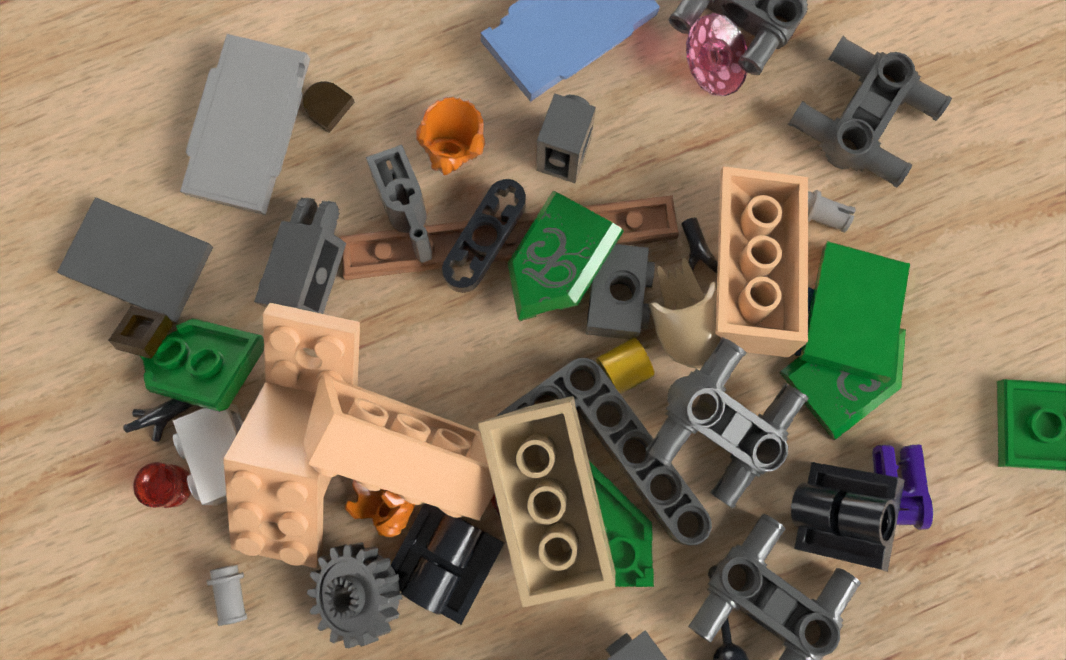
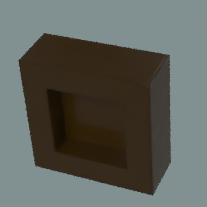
M131 306L108 341L116 350L152 359L174 324L167 314Z

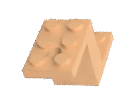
M269 303L263 313L266 383L223 459L231 549L240 551L245 555H259L281 560L293 566L304 565L317 568L319 565L318 558L323 555V497L332 477L317 472L311 465H308L303 441L322 374L358 386L360 322ZM303 348L314 350L318 357L308 355Z

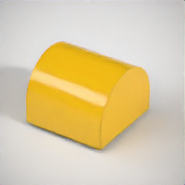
M632 338L596 358L597 364L620 394L655 376L653 365L646 351L636 338Z

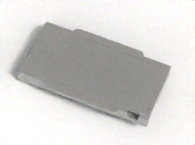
M226 35L217 68H212L209 71L188 141L186 153L190 156V160L180 192L186 196L266 215L276 178L280 175L302 99L301 90L310 62L307 53L239 36Z

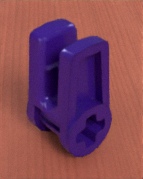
M920 444L907 445L900 450V461L898 464L901 465L902 479L905 480L900 508H907L908 510H899L897 525H914L918 530H927L931 527L933 521V505L928 491L923 449ZM877 445L874 447L872 452L874 473L898 477L897 469H899V466L896 465L893 446Z

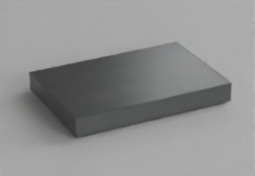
M95 197L57 273L137 307L167 314L171 321L177 323L213 246L205 241Z

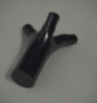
M689 218L683 221L681 225L690 248L688 263L692 272L697 262L702 260L712 271L717 273L718 262L705 241L697 218Z
M171 398L154 408L134 409L132 415L139 419L125 424L123 429L126 433L154 425L152 440L160 442L163 429L167 423L194 404Z

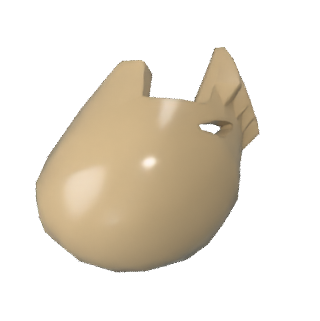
M683 257V273L676 267V277L671 270H668L667 278L663 269L657 266L664 306L661 307L657 302L651 303L648 306L664 351L675 362L690 368L701 369L721 337L715 334L717 282L710 283L707 294L702 293L687 259ZM689 297L695 298L700 302L696 304ZM676 303L675 310H671L673 305Z

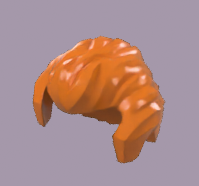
M453 96L445 97L442 101L438 100L428 107L423 121L420 122L416 130V140L424 148L425 152L428 153L432 170L435 172L439 170L443 175H448L452 171L458 170L463 163L476 159L483 153L485 138L482 115L469 100L463 101Z
M353 479L352 487L357 494L356 503L346 502L345 509L354 519L372 518L373 525L380 536L395 537L399 535L401 530L406 527L415 504L409 503L398 494L384 489L379 491L366 489Z

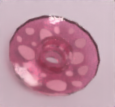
M712 13L700 17L690 28L686 41L687 62L691 74L698 85L710 95L724 97L737 92L745 82L747 72L739 66L738 60L746 51L747 45L737 25L721 14Z

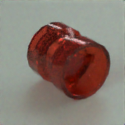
M160 462L147 464L135 476L133 483L134 495L140 503L147 507H179L191 495L187 482V476L190 474L186 469L178 465Z

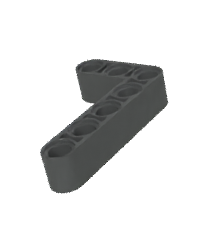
M578 358L571 361L497 415L500 416L532 406L543 395L553 396L556 400L573 396L576 410L669 537L680 544L698 545L704 542L710 535L712 523L708 512L672 464L668 467L647 451H645L644 460L639 464L631 463L625 458L623 446L626 441H639L646 450L653 441V438L595 361L588 358ZM578 370L587 371L594 379V386L587 391L577 390L572 386L570 376ZM603 405L615 407L620 415L618 425L614 427L603 426L597 419V409ZM656 475L666 477L672 485L671 494L664 501L656 499L650 491L651 480ZM686 511L694 514L698 520L697 532L689 538L684 537L677 527L678 518Z

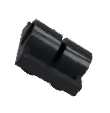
M811 462L808 482H803L796 488L791 503V518L793 524L798 527L794 549L888 572L905 480L894 476Z
M424 503L391 566L395 573L399 575L400 592L404 597L428 611L438 615L442 614L462 625L505 542L461 518L447 515L439 507Z

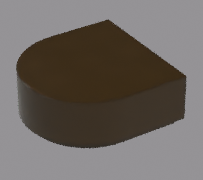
M327 81L314 83L306 90L303 96V106L309 118L329 133L355 103L350 94L334 83Z

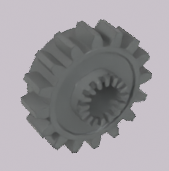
M363 542L333 547L330 549L329 555L320 556L318 562L322 569L311 571L310 577L317 583L316 588L307 590V595L316 598L317 605L310 609V613L314 615L320 613L322 617L318 625L319 631L330 628V642L336 643L343 640L345 648H352L357 645L363 647L379 641L378 637L390 633L389 622L399 618L400 614L397 609L399 601L402 599L398 582L400 578L390 565L391 560L378 555V548L375 546L364 548Z

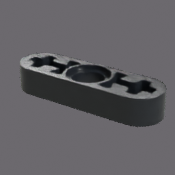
M502 179L490 187L445 258L442 272L447 285L452 290L466 293L474 290L480 284L524 213L526 194L524 188L517 181ZM511 192L514 194L516 206L508 204L501 213V221L507 223L502 225L494 217L500 207L497 196L506 197ZM487 225L494 228L497 232L495 242L489 246L477 245L473 241L472 236L478 227ZM465 246L475 255L485 257L483 261H480L476 256L473 258L469 266L470 272L473 275L471 278L463 276L459 281L455 280L456 275L452 267L454 265L462 267L469 258L468 251L463 250Z

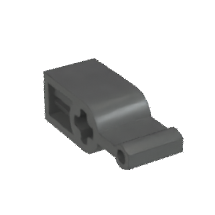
M403 145L366 157L374 184L391 225L399 232L409 233L415 256L421 263L431 260L432 250L427 230L423 227L427 219L426 208L420 185ZM390 160L391 165L393 167L390 170L386 163V161Z

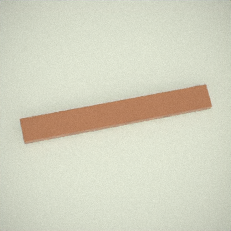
M673 195L584 206L623 229L624 232L616 244L634 245L674 240L679 236ZM539 212L522 214L493 262L510 260ZM501 216L495 217L501 222L502 225H505L507 223L501 221ZM469 220L423 226L427 230L432 250V259L423 263L415 256L409 233H402L394 229L339 236L341 240L346 242L341 258L343 277L345 280L442 269L445 258ZM483 225L474 231L472 239L479 246H489L495 242L497 232L491 226ZM467 246L463 248L469 254V258L463 266L470 265L475 256L480 261L484 260L485 257L475 255Z

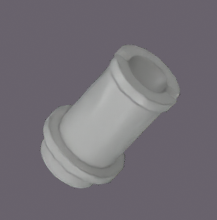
M815 190L813 193L808 191V222L812 219L845 233L854 219L855 207L846 206L822 197L821 191Z
M238 565L210 570L211 579L207 580V585H212L218 626L246 620L247 614L245 613L240 583L244 573H239Z

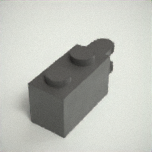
M301 198L296 204V209H294L290 222L281 221L263 277L259 283L255 303L266 308L269 303L324 314L346 246V242L334 235L337 219H339L340 209L336 202L322 201L318 207L315 199Z

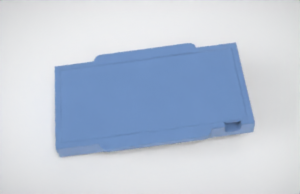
M519 0L509 7L508 15L500 20L498 27L493 30L491 27H488L481 32V42L531 102L563 79L570 78L630 37L633 31L658 14L660 6L655 0Z

